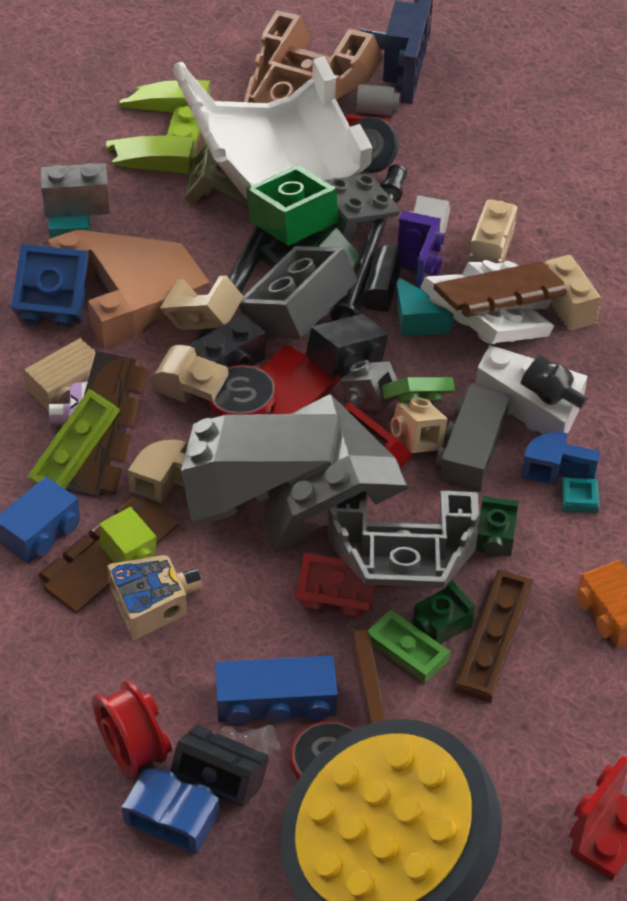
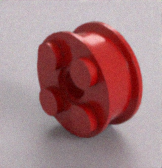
M126 680L121 683L119 691L105 698L99 694L92 697V710L100 734L108 750L126 776L129 778L137 776L138 768L153 760L159 764L166 761L167 753L172 751V745L167 734L158 725L155 718L159 715L158 707L149 693L142 695L135 684Z

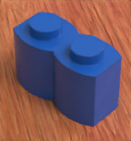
M145 768L121 807L125 824L156 838H161L163 841L194 854L198 853L220 815L219 798L215 796L211 789L201 784L193 786L181 783L173 773L165 769L157 771Z

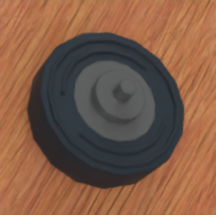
M376 117L361 118L353 123L351 127L360 124L372 146L371 164L363 172H381L388 168L397 157L399 150L398 136L394 128L383 119Z

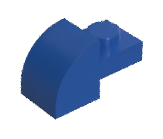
M552 432L543 434L535 438L528 445L524 455L521 478L555 486L558 475L568 478L595 479L600 451L566 444L568 433Z

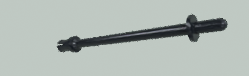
M398 164L391 165L388 168L385 181L380 184L393 202L401 200L403 194L402 185L407 176L406 169ZM387 218L373 220L361 253V258L355 270L358 282L348 291L344 303H339L333 307L331 312L333 321L360 315L356 305Z

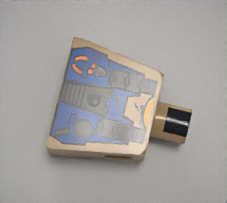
M165 555L107 565L109 587L132 640L138 639L186 616V595L203 589L202 580L197 568L177 574L170 558Z

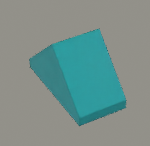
M401 278L397 281L395 305L401 336L448 334L452 330V312L445 307L434 304L430 300V295Z

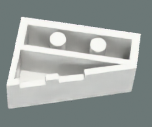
M489 345L478 366L475 386L510 394L508 416L511 414L518 418L533 432L538 431L541 434L552 432L569 433L580 409L564 399L555 405H547L535 393L520 384L524 373L535 359ZM569 370L574 377L571 388L584 395L588 376Z

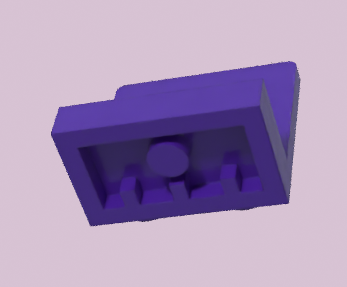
M403 210L399 218L397 246L399 248L400 266H404L409 270L417 269L416 287L420 289L425 277L439 276L442 257L438 256V252L442 250L445 233L440 232L441 218Z

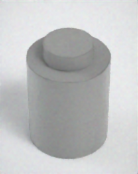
M359 84L356 114L392 117L393 111H399L400 93H394L395 87Z

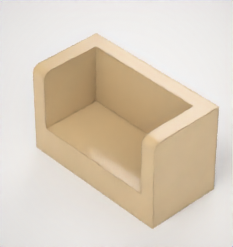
M226 275L218 277L208 295H197L184 279H178L160 309L177 328L182 330L219 328L230 322L244 296Z

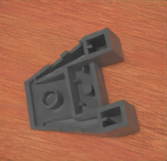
M363 491L329 508L328 545L365 585L445 588L476 550L479 521L478 492L441 491L438 524L367 522V493Z

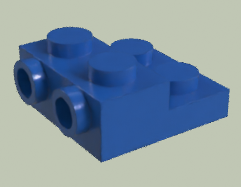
M21 244L11 309L16 315L20 316L21 321L39 323L40 318L53 319L52 323L54 325L72 327L73 321L82 322L86 295L84 284L89 257L88 252L85 250Z

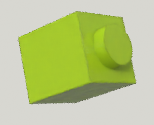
M132 507L100 523V546L114 563L156 556L157 536Z

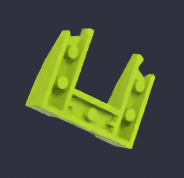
M177 80L136 87L135 93L132 96L120 100L119 107L173 113L166 136H138L108 140L106 142L107 151L115 150L118 157L112 160L113 166L189 174L201 131ZM197 80L210 95V81Z

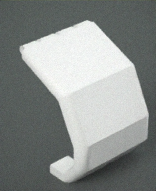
M325 56L313 59L312 78L291 96L270 103L214 101L187 70L183 62H178L173 66V74L214 160L245 199H247V187L296 165L301 166L322 180H329L332 178L357 176L371 164L372 146L361 125L358 124L350 127L335 99L336 77Z

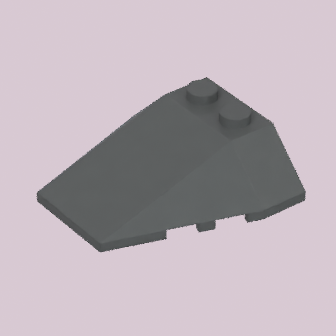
M331 394L292 413L338 414L341 418L333 465L306 480L297 482L292 487L286 482L267 491L269 498L265 499L264 523L276 553L309 538L304 524L305 520L363 491H366L374 504L377 505L408 489L395 457Z
M338 414L222 415L212 419L205 418L198 423H194L181 468L193 525L198 526L228 518L238 513L236 506L255 497L258 502L269 498L267 491L288 482L289 486L292 487L299 481L306 480L327 470L334 462L341 423L340 416Z

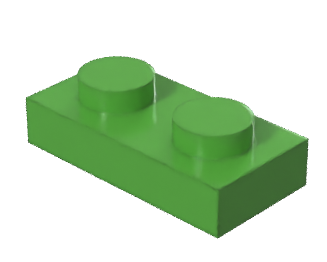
M407 377L382 385L384 399H398L399 402H409L413 398H423L431 403L442 401L443 394L455 391L453 377Z
M389 610L367 631L370 634L371 644L375 649L424 684L449 661L450 651L393 610Z

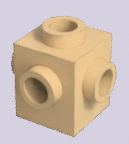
M413 398L409 402L396 403L394 417L391 420V434L411 453L437 451L440 446H443L448 418L427 399Z

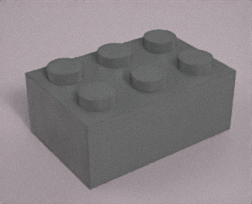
M295 246L244 295L239 308L242 314H245L265 331V336L269 338L285 337L300 339L308 335L311 327L321 318L325 317L329 310L348 294V291L358 282V279L344 247Z

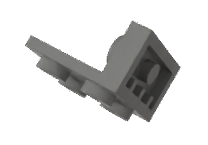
M370 174L324 180L337 189L339 222L327 227L324 230L326 234L337 228L351 245L357 222L399 216V207Z

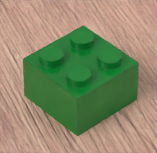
M299 165L246 188L250 222L287 246L298 243L301 239L323 231L327 227L339 222L337 189Z

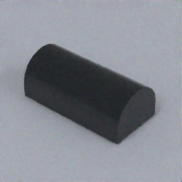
M381 246L375 252L362 295V303L367 309L387 312L390 309L401 271L399 248L397 246Z

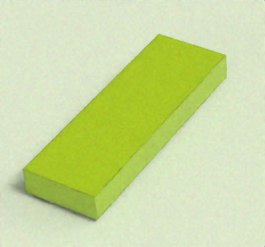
M89 388L27 477L36 484L45 477H48L66 489L118 415L120 409Z

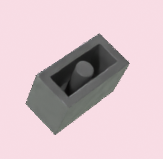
M106 163L41 167V189L45 218L110 214Z

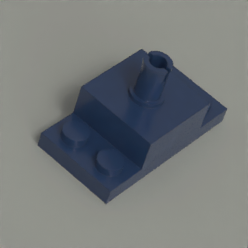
M395 0L386 32L361 28V32L373 34L380 50H384L383 81L397 83V91L402 92L401 102L413 104L431 34L433 0H414V3Z

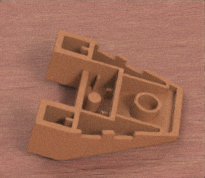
M277 10L262 33L260 54L256 55V70L254 76L250 77L244 102L270 103L291 96L312 78L313 59L325 56L336 77L335 99L337 100L356 89L359 84L368 82L384 57L373 34L348 29L331 57L307 51L305 48L310 42L311 36L301 16Z
M79 229L48 239V247L87 251L89 257L85 279L98 275L109 291L108 294L88 300L90 327L104 348L135 338L143 332L146 326L155 320L158 322L166 315L160 307L176 280L184 279L196 294L210 285L209 280L182 243Z

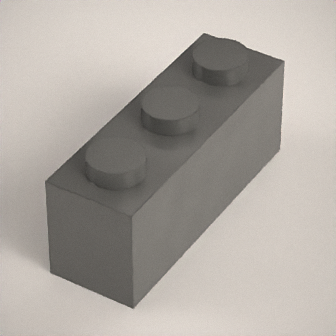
M470 385L465 398L459 397L454 414L457 420L456 422H449L445 441L448 444L446 447L440 446L435 466L441 468L440 481L481 491L508 416L510 394Z

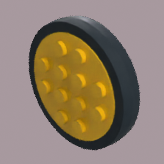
M411 719L383 720L364 725L343 735L325 748L309 764L295 785L284 812L281 828V855L287 878L301 901H473L487 881L499 851L502 833V815L499 798L494 784L480 759L463 742L446 730L430 723Z

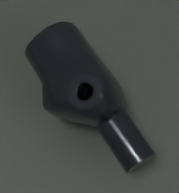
M538 355L531 363L520 382L521 385L535 393L547 405H555L564 399L581 410L588 400V397L571 388L574 377L568 369L561 364L551 362L542 355Z

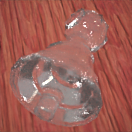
M267 725L263 728L252 729L243 733H237L232 726H223L218 731L220 735L268 754L269 761L274 750L278 751L280 748V743L276 742V731L273 725Z

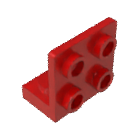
M623 755L614 767L608 764L603 769L596 782L598 788L591 796L586 793L582 797L574 812L578 819L569 834V837L573 839L570 854L612 881L627 862V797L621 794L627 773V758Z

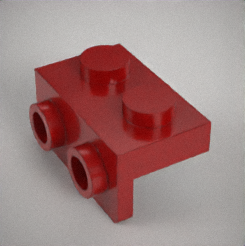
M304 553L298 590L295 591L294 598L303 600L302 607L325 610L326 604L341 606L340 613L362 617L363 610H372L376 585H365L341 558Z

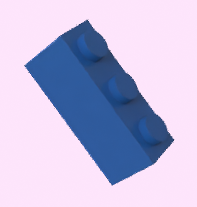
M333 655L215 662L218 722L241 725L249 720L267 719L273 723H280L289 718L307 717L310 720L318 721L328 716L337 715L338 694Z

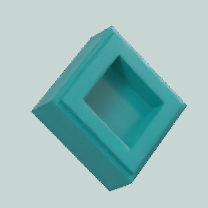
M562 477V511L598 513L600 507L598 479Z

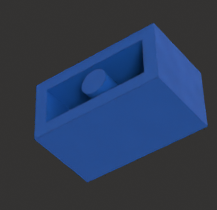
M45 477L0 514V544L27 563H30L38 555H45L51 549L53 542L64 533L69 534L73 532L80 521L78 498L48 477Z

